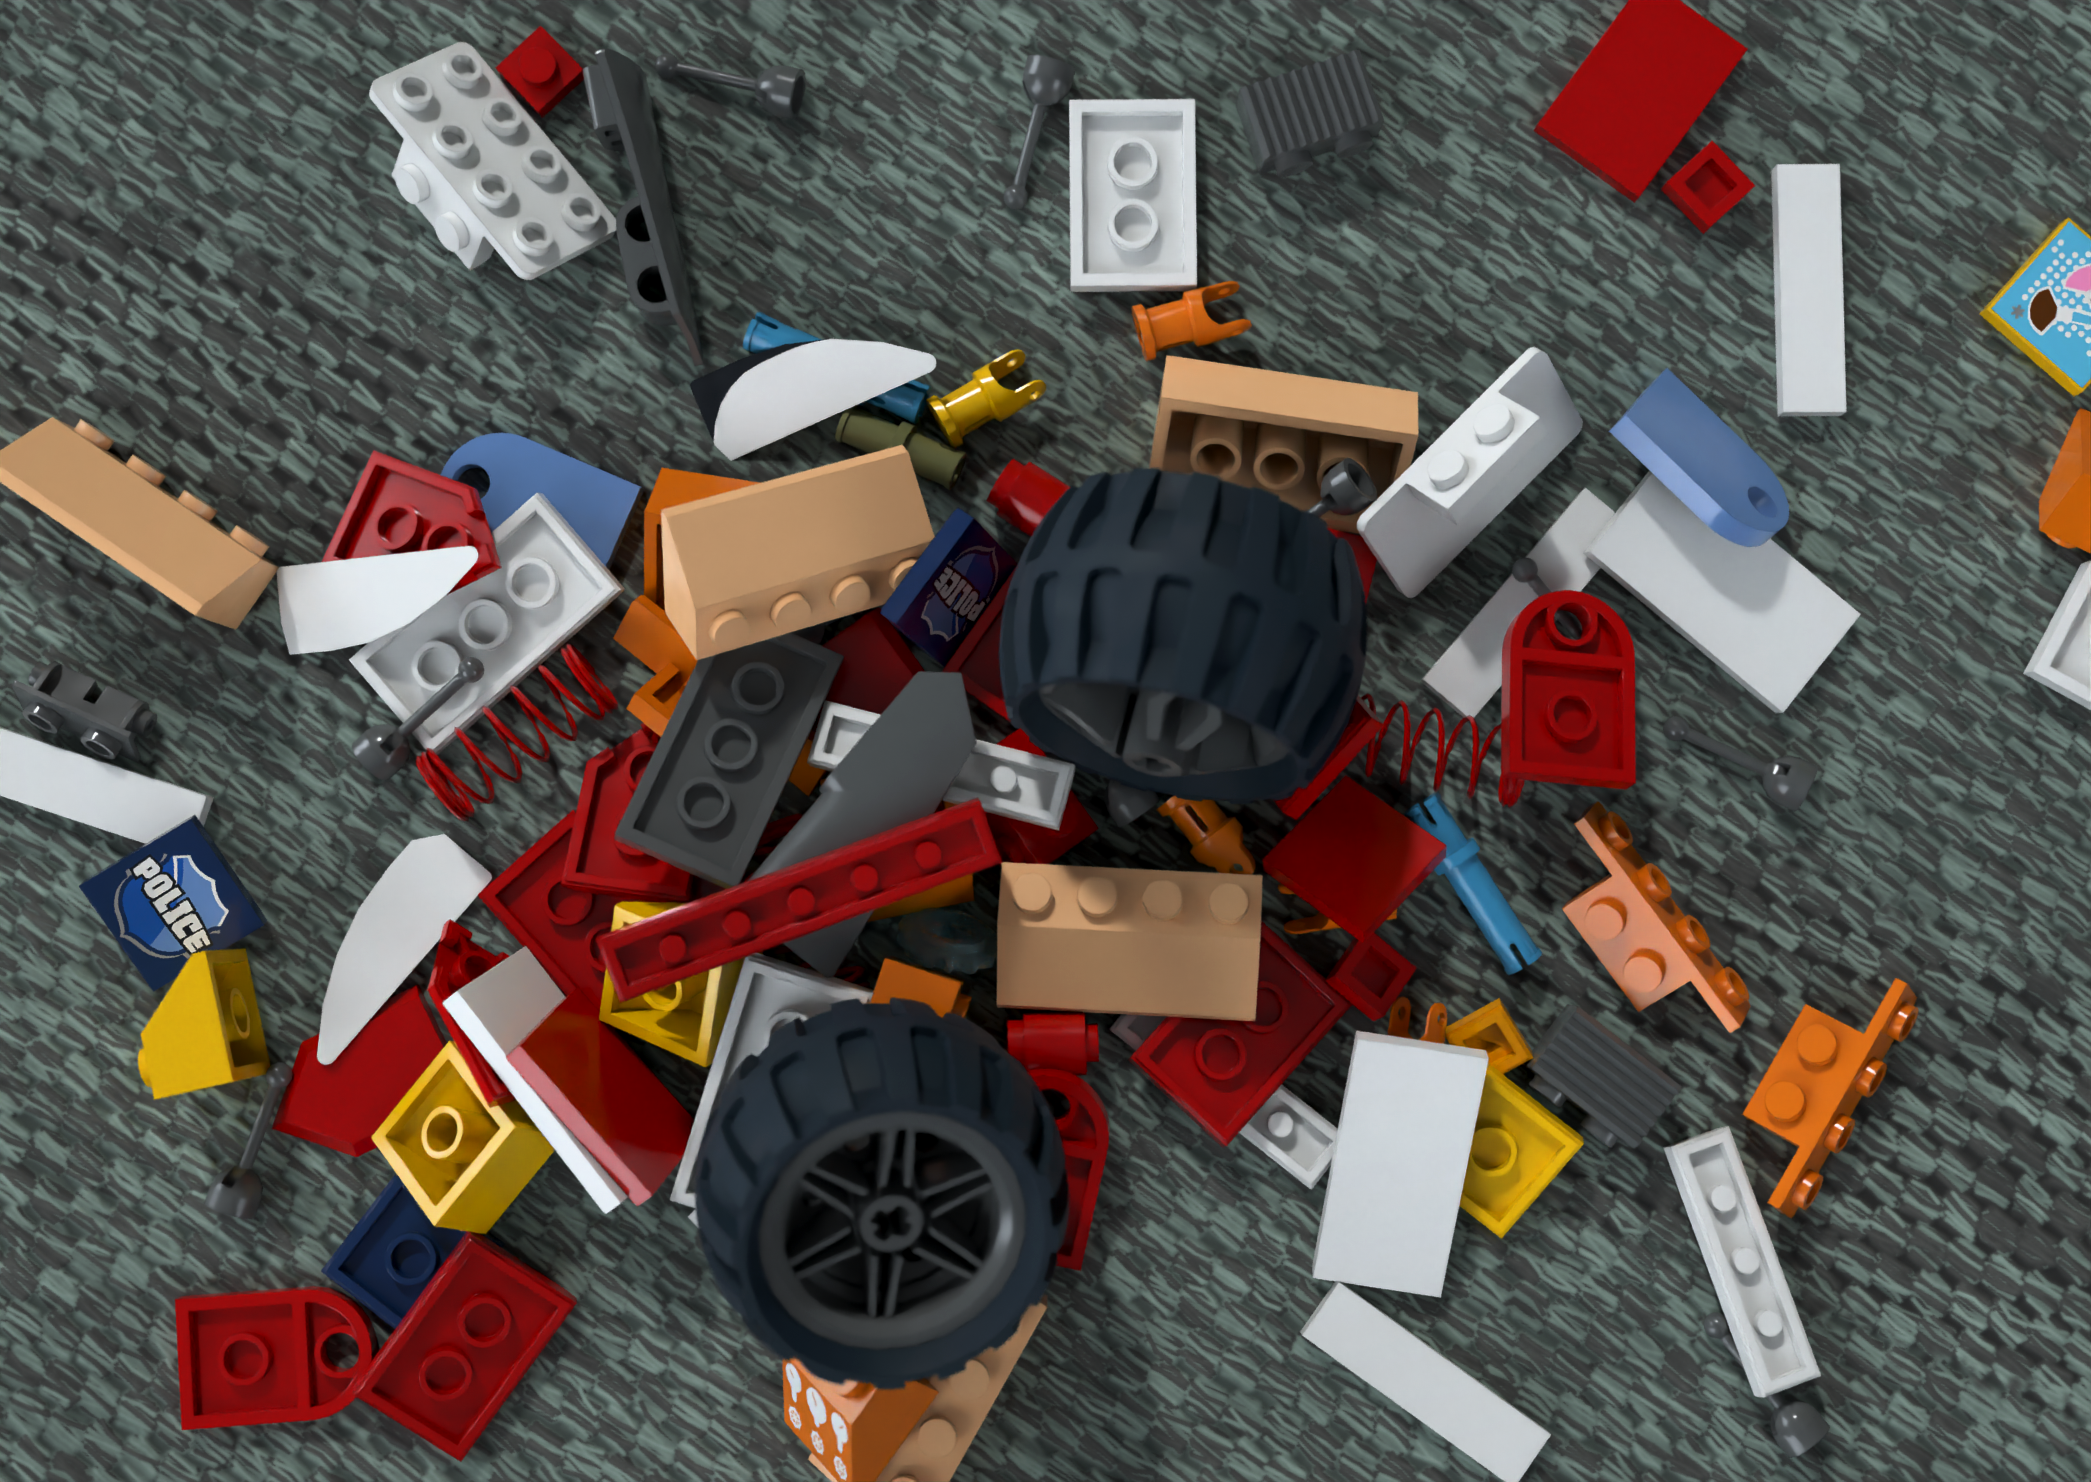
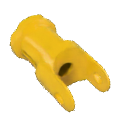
M1012 350L972 373V381L941 399L935 395L926 399L934 419L953 448L963 444L962 437L994 418L999 422L1032 404L1045 393L1046 384L1043 380H1034L1015 391L1003 388L998 383L999 379L1021 367L1024 363L1026 355L1022 350Z

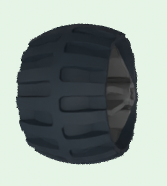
M1134 468L1132 472L1110 474L1106 471L1091 475L1079 488L1071 486L1047 512L1026 545L1011 580L1003 610L999 645L1000 677L1008 718L1015 728L1022 729L1029 736L1030 742L1043 751L1052 752L1069 763L1075 764V767L1090 774H1099L1119 781L1121 785L1143 791L1147 789L1175 795L1180 799L1201 802L1203 799L1228 801L1231 804H1253L1255 800L1271 798L1277 801L1291 797L1298 787L1305 789L1325 765L1338 744L1356 703L1362 682L1367 648V609L1364 588L1354 552L1346 540L1338 539L1327 529V523L1308 510L1301 511L1279 500L1278 495L1257 487L1250 489L1222 481L1219 476L1192 472L1191 475L1162 472L1159 468Z

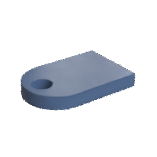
M1668 368L1644 390L1610 429L1609 432L1697 517L1725 539L1742 546L1757 547L1766 543L1786 525L1789 518L1788 500L1779 480L1770 467Z
M491 433L468 441L454 452L441 472L442 476L458 481L463 472L471 468H481L487 472L490 486L486 495L481 498V502L491 533L537 492L543 493L608 570L613 563L644 492L641 486L535 441L511 433Z

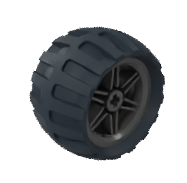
M856 998L832 1003L830 1011L818 1014L803 1022L800 1017L790 1021L771 1034L768 1046L758 1056L751 1053L738 1066L724 1086L720 1096L719 1107L709 1118L702 1137L696 1169L695 1206L702 1247L713 1277L728 1304L741 1315L749 1331L760 1342L787 1362L793 1358L797 1359L810 1374L819 1379L842 1386L846 1380L872 1383L877 1390L905 1388V1384L908 1381L924 1379L938 1375L939 1380L953 1376L966 1370V1362L977 1357L990 1347L996 1351L1017 1332L1021 1317L1030 1304L1038 1305L1055 1272L1057 1252L1061 1247L1067 1229L1069 1183L1063 1143L1046 1099L1023 1065L1012 1055L1005 1052L994 1037L976 1024L957 1014L946 1013L942 1018L937 1015L930 1005L924 1002L890 998L889 1004H863L860 999ZM929 1132L934 1134L937 1139L931 1146L922 1148L914 1137L916 1133ZM807 1189L818 1196L819 1199L814 1201L804 1199L802 1197L804 1190Z

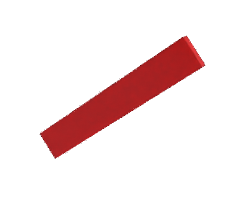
M978 798L602 934L597 936L596 941L619 1002L622 1003L1000 864L1002 861L981 802Z

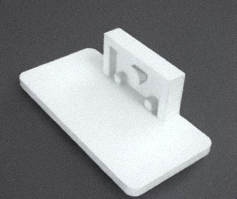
M458 42L381 76L372 82L369 92L371 100L404 139L391 176L396 181L401 195L409 203L415 204L435 228L436 234L443 246L449 251L455 252L469 270L487 261L495 249L518 277L524 280H532L614 236L616 232V218L470 44Z
M1536 347L1527 349L1359 517L1357 521L1358 532L1396 589L1406 597L1413 598L1417 596L1580 433L1583 421L1548 355Z

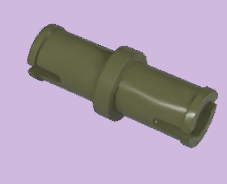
M858 405L843 412L835 433V440L837 442H844L867 453L903 445L909 452L915 474L943 485L948 490H951L958 481L967 456L966 452L962 450H955L918 434L916 425L907 421H903L900 425L858 408Z

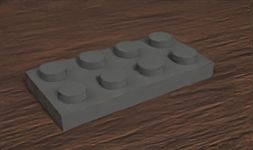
M790 632L698 660L614 834L615 840L723 888L728 889L741 884L841 668L844 656Z

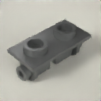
M55 661L49 665L39 662L34 666L28 679V683L32 687L17 680L13 682L12 687L22 706V714L31 724L53 734H56L61 728L81 737L80 741L86 748L106 759L113 760L119 754L138 763L141 756L134 739L138 734L147 737L157 722V714L149 711L148 703L108 685L95 704L88 702L98 686L96 680Z

